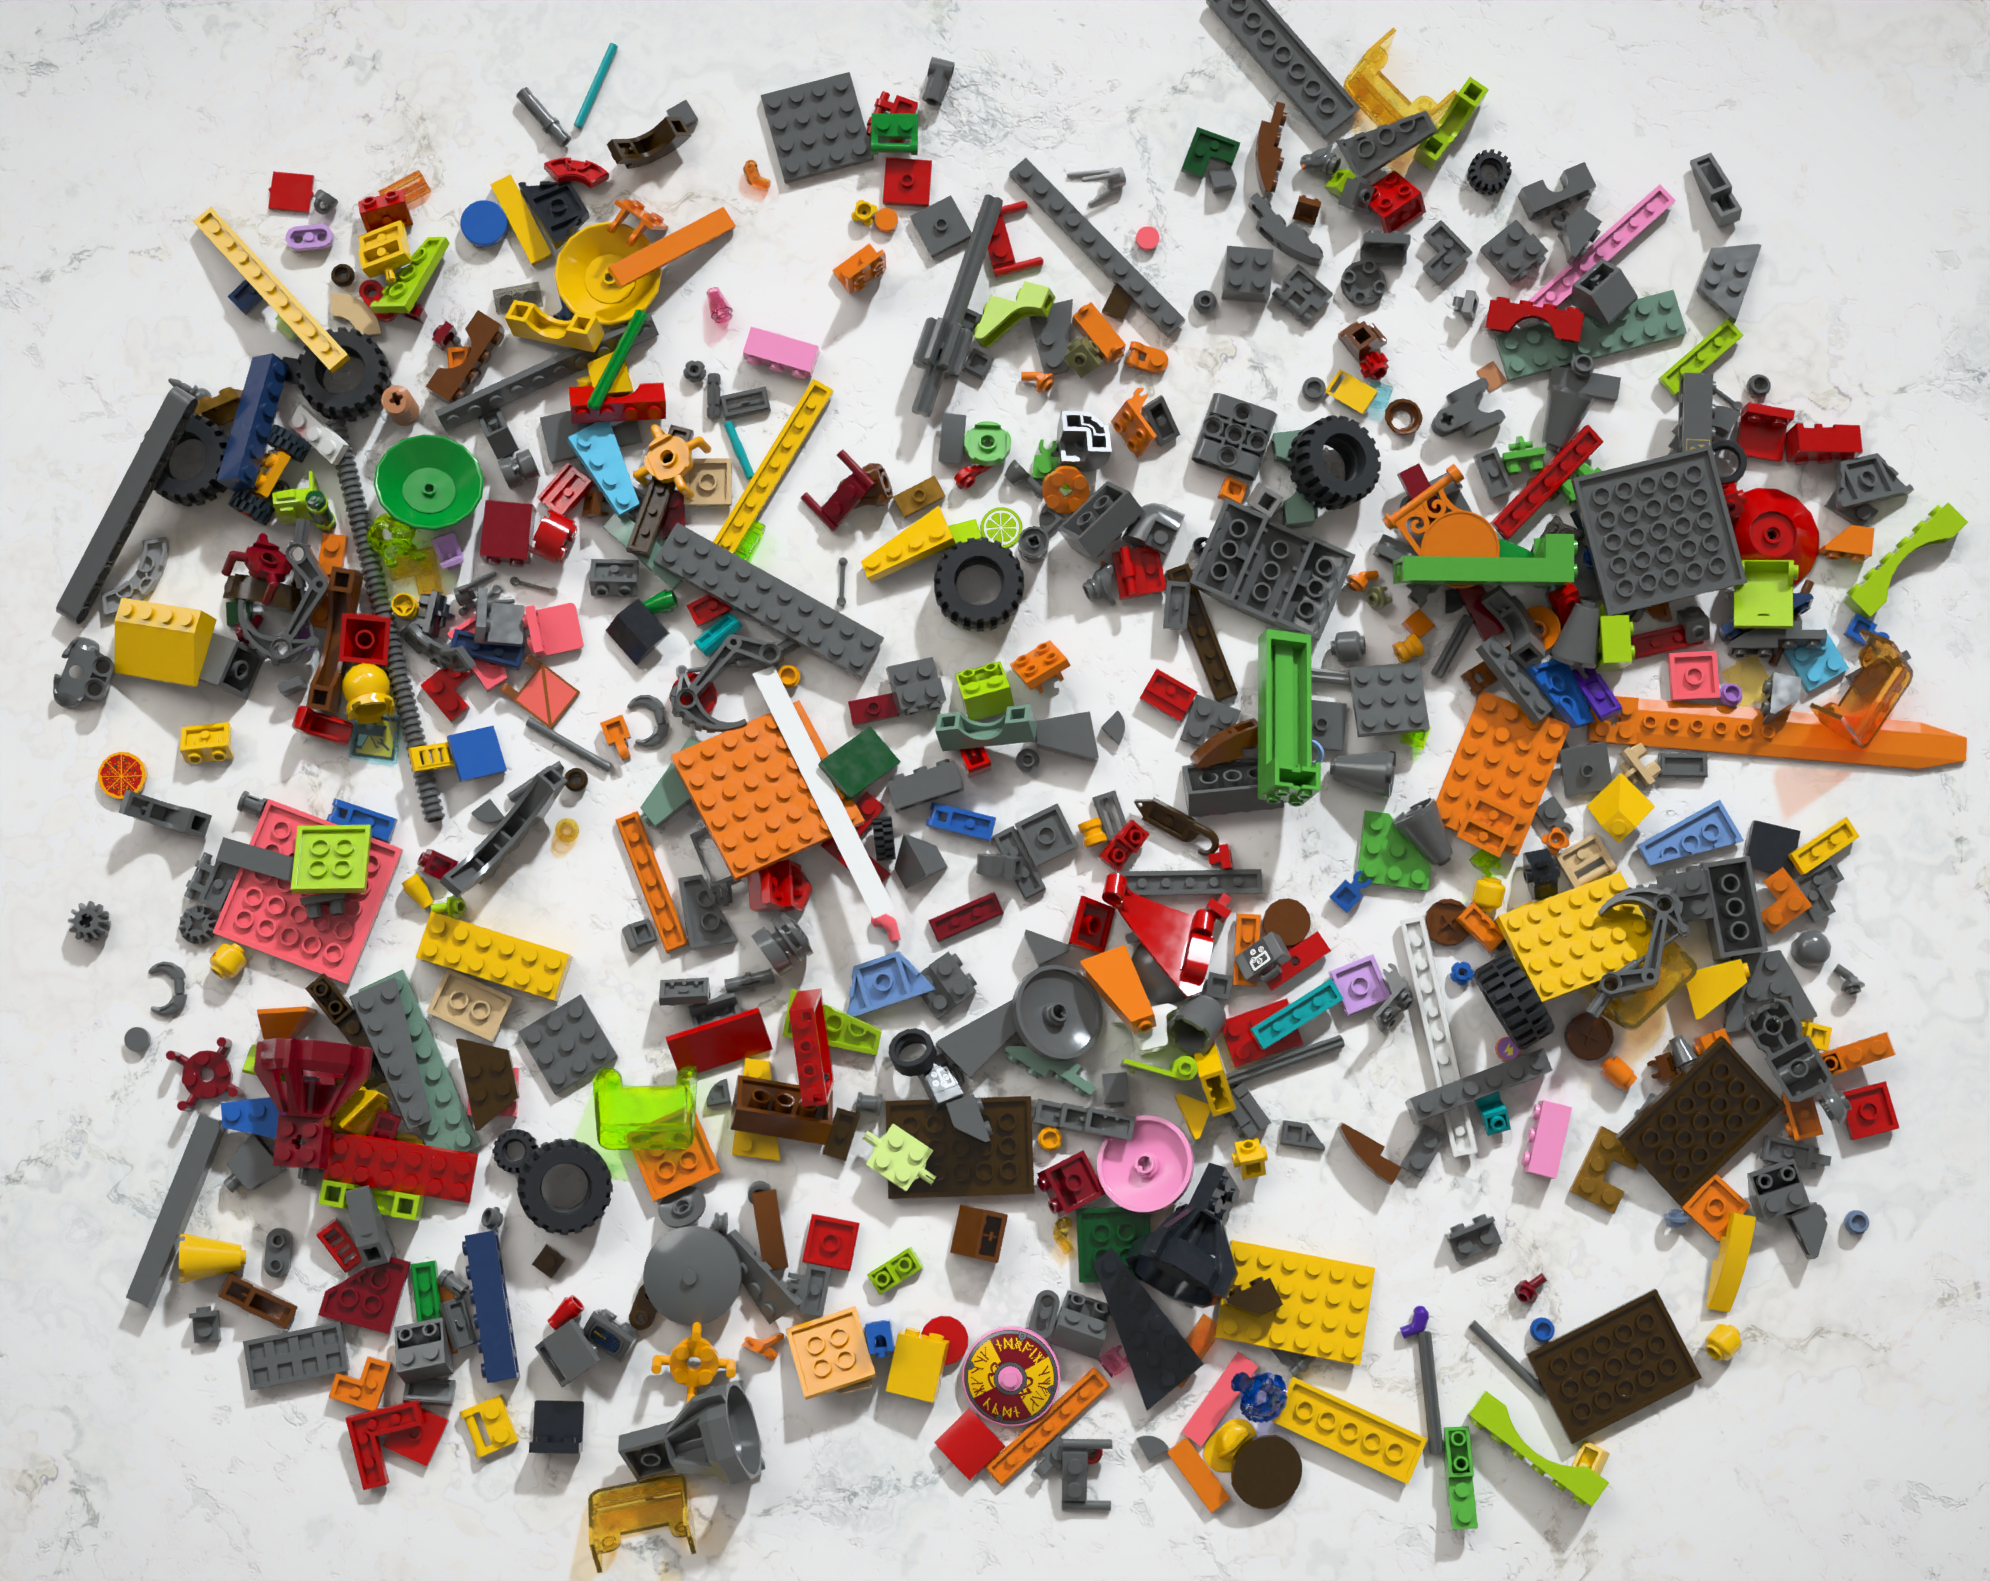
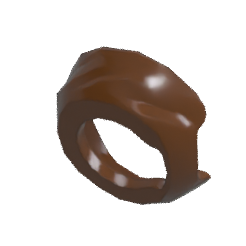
M1396 399L1389 403L1385 409L1386 423L1392 431L1399 435H1409L1416 432L1422 423L1423 417L1420 408L1409 399ZM1398 411L1407 412L1411 417L1410 425L1401 429L1394 427L1392 424L1394 414Z

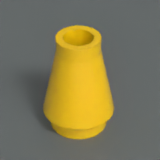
M416 873L401 883L404 887L403 891L422 910L434 903L423 876L420 877Z

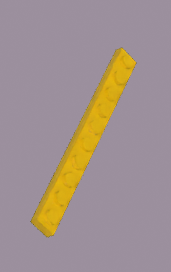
M212 207L208 208L193 221L332 374L351 359Z
M815 379L811 381L713 543L733 554L736 553L833 395L834 391Z

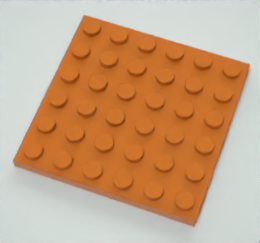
M800 701L793 702L820 759L823 760L829 756ZM771 712L751 720L741 727L730 729L670 756L671 762L734 881L833 838ZM832 782L854 828L863 825L865 820L853 798L848 801Z

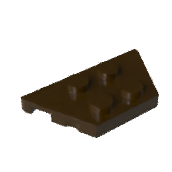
M459 1038L456 1039L472 1118L475 1131H479L520 1098L510 1050Z

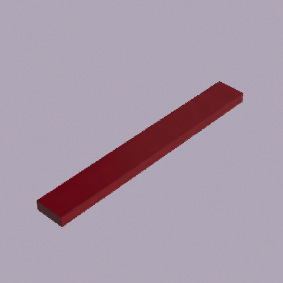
M1419 463L1397 474L1410 501L1431 486ZM1436 495L1427 500V506L1432 513H1439L1441 510L1438 504L1436 509L1431 507L1432 502L1438 499ZM1428 517L1429 525L1437 518ZM1483 585L1456 589L1469 616L1474 619V625L1483 642L1491 636L1494 637L1505 631L1499 620L1481 603V597L1486 594Z

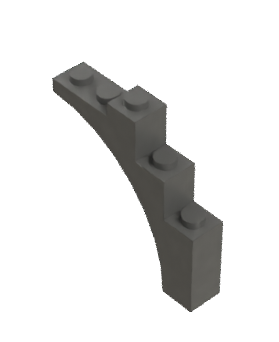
M550 765L537 773L526 791L495 829L465 859L446 873L440 880V883L458 898L479 883L481 885L491 878L504 858L520 846L530 828L544 819L568 780Z

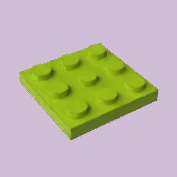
M371 825L298 826L291 881L292 894L366 893L372 836Z

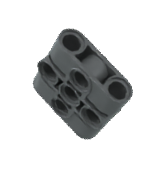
M1214 393L1191 460L1245 480L1255 481L1277 414L1258 405L1225 394ZM1243 411L1247 414L1248 418L1244 420L1239 419L1236 413ZM1214 425L1218 432L1214 434L1209 433L1206 427ZM1237 433L1240 436V440L1232 441L1228 434ZM1251 441H1260L1262 447L1259 449L1252 447ZM1229 454L1233 461L1226 463L1221 459V456Z

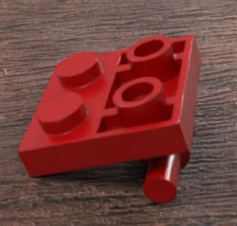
M1128 546L1119 548L1120 551L1112 552L1111 556L1120 600L1166 592V583L1159 552L1148 547L1129 549Z

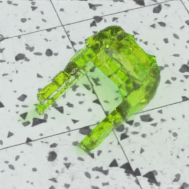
M387 512L374 519L366 533V541L369 542V546H372L373 550L378 551L386 567L393 569L398 566V560L395 559L398 553L410 555L417 562L425 559V554L411 543L417 529L394 520ZM383 529H388L391 532V539L383 538Z

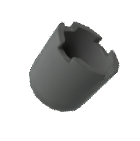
M1193 996L1187 1000L1167 1024V1034L1171 1033L1175 1039L1173 1044L1182 1052L1194 1056L1195 1053H1202L1204 1055L1225 1027L1226 1013L1224 1008L1217 1000L1210 996Z

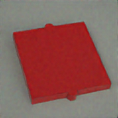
M273 171L272 184L268 189L270 192L268 208L271 210L310 213L311 200L314 197V175Z

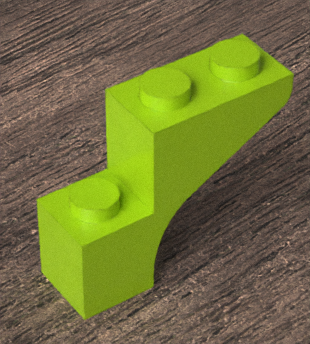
M1024 281L1022 288L1018 290L1016 302L991 295L983 308L981 321L975 327L974 338L981 347L989 348L1020 320L1030 316L1048 318L1056 298L1049 287Z

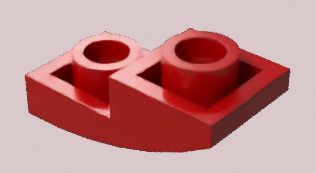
M1130 820L1113 837L1098 858L1118 872L1131 854L1138 852L1150 834L1134 820Z

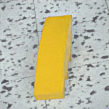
M1729 1213L1726 1236H1721L1718 1260H1713L1706 1308L1730 1313L1746 1268L1756 1217Z

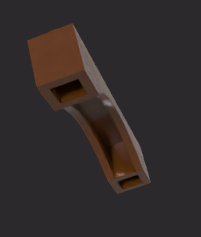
M332 566L328 586L326 637L319 665L310 683L306 707L313 710L338 714L342 681L347 668V662L338 661L342 613H357L364 576L363 573L357 570Z

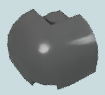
M1061 411L1057 428V452H1059L1060 466L1081 467L1082 472L1099 469L1108 462L1111 455L1110 432L1107 425H1104L1101 420L1093 416L1094 413Z
M1145 504L1141 507L1144 512L1134 524L1127 527L1122 540L1138 548L1146 546L1166 556L1184 520L1185 514L1163 504Z

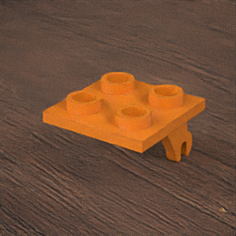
M625 199L614 202L621 210L614 221L611 222L607 231L614 234L631 213L641 220L626 242L628 246L633 247L647 228L651 230H667L669 226L663 223L664 218L654 212L650 214L644 210L645 205L635 199L632 201Z
M1137 388L1133 393V397L1125 401L1111 420L1115 431L1122 436L1129 450L1137 458L1144 454L1157 437L1140 413L1148 397V394L1139 395L1143 392L1144 388Z

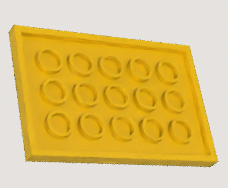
M1621 871L1499 915L1495 919L1516 962L1531 982L1542 1003L1599 983L1604 974L1616 972L1635 959L1637 961L1647 954L1652 931L1638 905L1622 904L1611 908L1602 917L1598 915L1599 909L1611 897L1629 888ZM1645 961L1639 964V966H1644Z
M1235 1240L1230 1241V1247L1238 1271V1276L1231 1290L1241 1287L1243 1291L1251 1287L1249 1282L1261 1276L1264 1280L1271 1278L1283 1305L1260 1317H1256L1226 1306L1223 1301L1225 1299L1221 1298L1214 1338L1360 1366L1375 1273L1374 1267Z

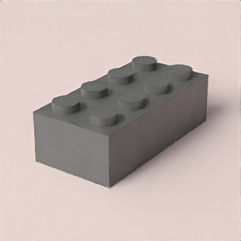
M1750 856L1698 865L1701 870H1708L1715 918L1705 920L1713 961L1768 951Z

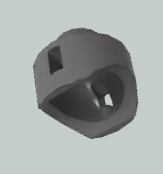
M1405 584L1412 591L1407 598L1421 609L1427 602L1428 594L1435 593L1441 585Z

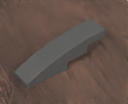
M1038 1099L1033 1124L1094 1136L1132 1141L1136 1117L1093 1107L1086 1108L1068 1103L1061 1104Z

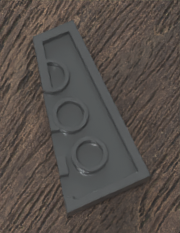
M1425 110L1399 119L1392 124H1385L1377 127V129L1355 134L1354 137L1341 139L1336 142L1357 180L1358 176L1362 178L1370 176L1439 131L1429 112Z
M1493 636L1475 649L1533 724L1543 719L1554 708V705L1526 669Z
M736 1229L724 1236L733 1245L740 1258L742 1284L769 1325L803 1302L798 1296L793 1297L787 1290L789 1286L783 1279L778 1281L770 1272L772 1268L766 1261L762 1262L756 1257L754 1248Z

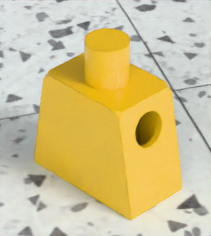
M613 352L589 362L587 367L590 375L578 378V387L593 386L595 388ZM626 359L607 394L609 397H623L634 392Z

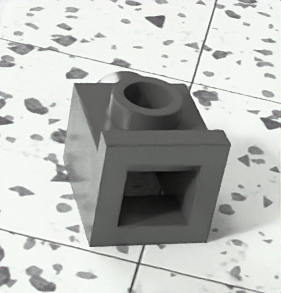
M1359 176L1357 180L1347 177L1338 205L1369 215L1370 210H1367L1375 189V187L1370 186L1371 180Z

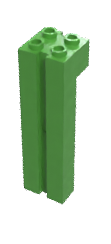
M1545 534L1543 538H1534V558L1402 556L1393 561V584L1564 586L1573 583L1574 578H1577L1578 568L1577 564H1574V555L1577 554L1578 543L1577 540H1574V534Z
M1266 629L1258 637V799L1266 800L1269 804H1277L1281 800H1285L1290 806L1298 807L1321 791V763L1316 762L1312 765L1311 635Z

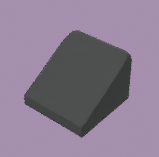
M1231 166L1208 171L1213 194L1236 189L1237 182Z
M649 918L628 924L622 928V933L630 951L657 941Z

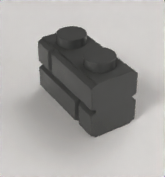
M1243 1083L1231 1090L1236 1110L1222 1115L1225 1118H1231L1234 1123L1232 1129L1239 1138L1244 1137L1245 1140H1248L1269 1125L1271 1121Z

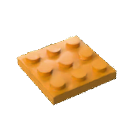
M856 1306L785 1329L806 1400L877 1377Z

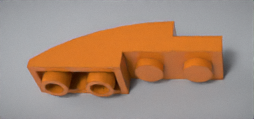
M1887 1031L1820 1053L1832 1075H1836L1894 1056L1896 1052Z

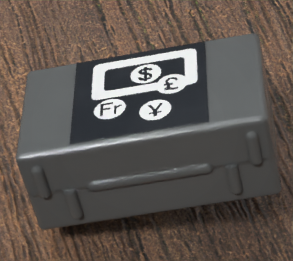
M1270 932L1234 959L1245 980L1254 984L1261 980L1267 983L1282 972L1280 966L1292 957L1280 935Z
M943 1053L936 1056L934 1065L926 1073L918 1076L929 1099H932L931 1103H933L935 1111L943 1109L947 1103L963 1097L964 1093L960 1086L965 1083V1080L956 1064L949 1066Z

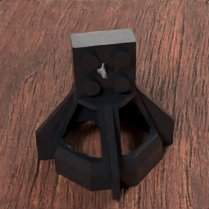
M1208 1163L1189 1204L1178 1206L1176 1211L1155 1231L1145 1234L1134 1241L1125 1258V1261L1138 1279L1167 1297L1183 1302L1186 1307L1191 1309L1194 1306L1206 1308L1219 1304L1221 1298L1226 1299L1238 1276L1227 1236V1229L1224 1225L1229 1220V1213L1233 1205L1239 1199L1240 1190L1226 1167Z

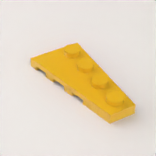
M937 506L861 561L870 583L956 544L940 506Z
M745 1058L743 1076L772 1080L770 1061ZM735 1130L732 1155L780 1161L778 1137Z

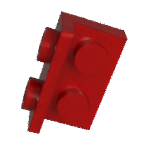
M391 190L384 195L369 196L358 202L359 213L367 233L399 220L402 221L405 227L413 225L403 190Z

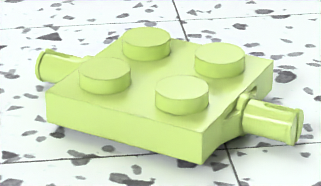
M892 1124L887 1133L880 1139L869 1131L862 1138V1140L874 1146L873 1154L867 1161L866 1166L905 1192H907L912 1182L919 1177L930 1185L937 1176L925 1169L926 1162L933 1150L895 1124Z

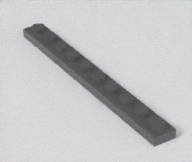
M1024 158L1009 172V176L1115 284L1117 283L1133 300V303L1167 337L1185 323L1186 319L1027 158Z
M650 313L647 314V319L633 346L659 335ZM629 323L604 333L605 335L595 352L571 348L435 410L445 432L587 368L589 362L615 351Z

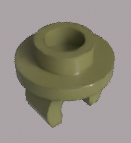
M1386 586L1369 589L1367 602L1372 609L1376 611L1381 610L1393 601L1392 598L1386 599L1384 591L1388 589Z

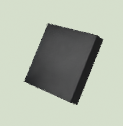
M1753 820L1745 857L1750 856L1752 869L1773 874L1784 867L1790 877H1792L1794 864L1788 855L1798 848L1801 831Z

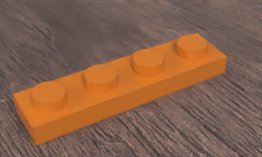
M323 533L319 563L329 578L332 566L344 568L348 537L345 535ZM328 595L311 619L313 627L327 629Z

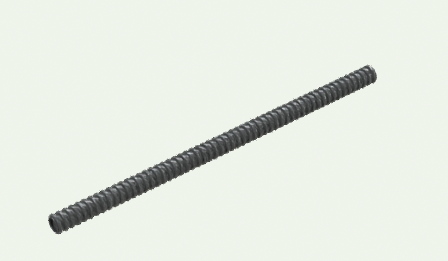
M343 419L328 421L326 425L351 446V441L348 440L350 438L349 434H347L348 428L345 427L346 421ZM349 446L339 465L335 466V469L339 471L337 476L340 478L339 483L342 485L340 487L341 491L344 492L342 496L346 498L344 504L347 505L346 511L349 512L347 516L351 519L349 524L353 526L351 532L354 533L353 539L356 540L354 544L358 547L356 552L360 554L358 560L361 561L360 567L363 568L361 572L365 575L363 580L367 582L365 588L368 589L367 595L370 596L368 600L372 603L370 608L374 610L372 614L391 617L388 663L386 665L388 668L386 671L390 673L388 679L392 681L390 682V686L393 687L391 691L392 694H395L393 697L394 701H397L395 707L399 709L397 715H400L399 722H402L400 727L404 730L402 735L406 737L404 743L408 745L406 746L408 751L409 748L425 746L427 742H424L426 737L422 734L424 729L420 727L422 721L418 719L420 714L417 713L419 709L415 706L417 701L413 699L415 693L411 691L413 686L409 684L411 683V679L408 678L410 674L409 671H406L408 668L407 664H404L406 658L402 656L404 651L401 650L402 643H399L401 638L397 635L399 630L395 628L397 623L394 621L395 615L392 614L393 609L390 607L392 602L388 600L390 595L387 593L388 587L385 586L386 580L383 579L385 575L381 572L383 567L379 565L381 559L378 558L379 552L376 551L378 547L374 544L376 539L372 537L374 532L371 530L372 524L369 523L371 519L367 516L369 511L366 510L365 497L362 496L364 491L360 489L362 484L359 482L360 476L357 475L358 469L355 468L357 464L353 461L355 456L351 454L353 449ZM419 753L422 765H424L422 753ZM434 771L414 772L415 786H418L416 791L420 794L418 799L422 801L420 807L424 809L422 811V814L425 815L424 822L432 823L442 820L445 817V813H442L444 808L440 806L442 802L438 798L440 793L436 791L438 785L434 783L436 782V778L433 777Z

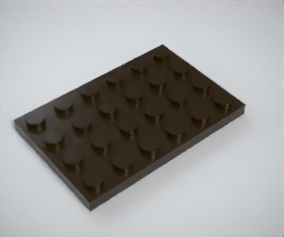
M1720 1036L1615 1137L1674 1201L1682 1206L1786 1105L1727 1040Z
M1031 1096L980 1098L985 1112L981 1113L984 1122L989 1121L993 1135L989 1136L990 1142L987 1143L954 1129L947 1107L935 1111L933 1103H931L932 1099L885 1101L886 1133L891 1125L895 1124L931 1148L933 1152L926 1162L925 1169L937 1176L933 1180L932 1185L919 1177L912 1182L907 1192L888 1180V1199L1034 1194Z
M1652 1289L1525 1354L1570 1444H1574L1702 1378L1657 1289Z

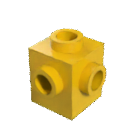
M1258 1138L1234 1142L1235 1153H1231L1234 1168H1239L1242 1180L1266 1175L1265 1161H1268L1265 1146H1260Z

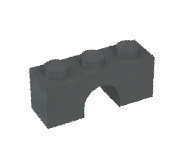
M1585 162L1563 171L1559 178L1563 186V190L1560 192L1549 190L1543 179L1520 190L1518 198L1529 220L1536 217L1538 220L1548 216L1552 210H1564L1571 205V202L1576 200L1583 202L1592 196L1596 184Z

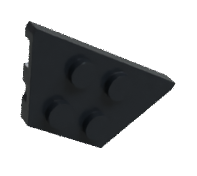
M540 181V185L527 186L526 182L518 183L521 193L556 250L590 218L587 208L570 181L561 183Z

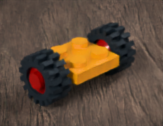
M275 424L270 430L267 444L277 451L268 450V452L264 453L254 489L234 492L228 503L229 506L239 513L263 525H267L275 508L266 501H263L262 497L268 498L290 458L303 463L312 447L309 442L300 438L297 434Z

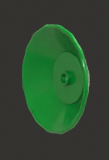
M423 434L403 439L389 448L376 466L374 488L380 505L394 520L413 529L436 531L456 526L474 512L483 495L484 476L478 460L464 445L444 436ZM426 489H432L433 491H432V492H427V491H425V490H426Z

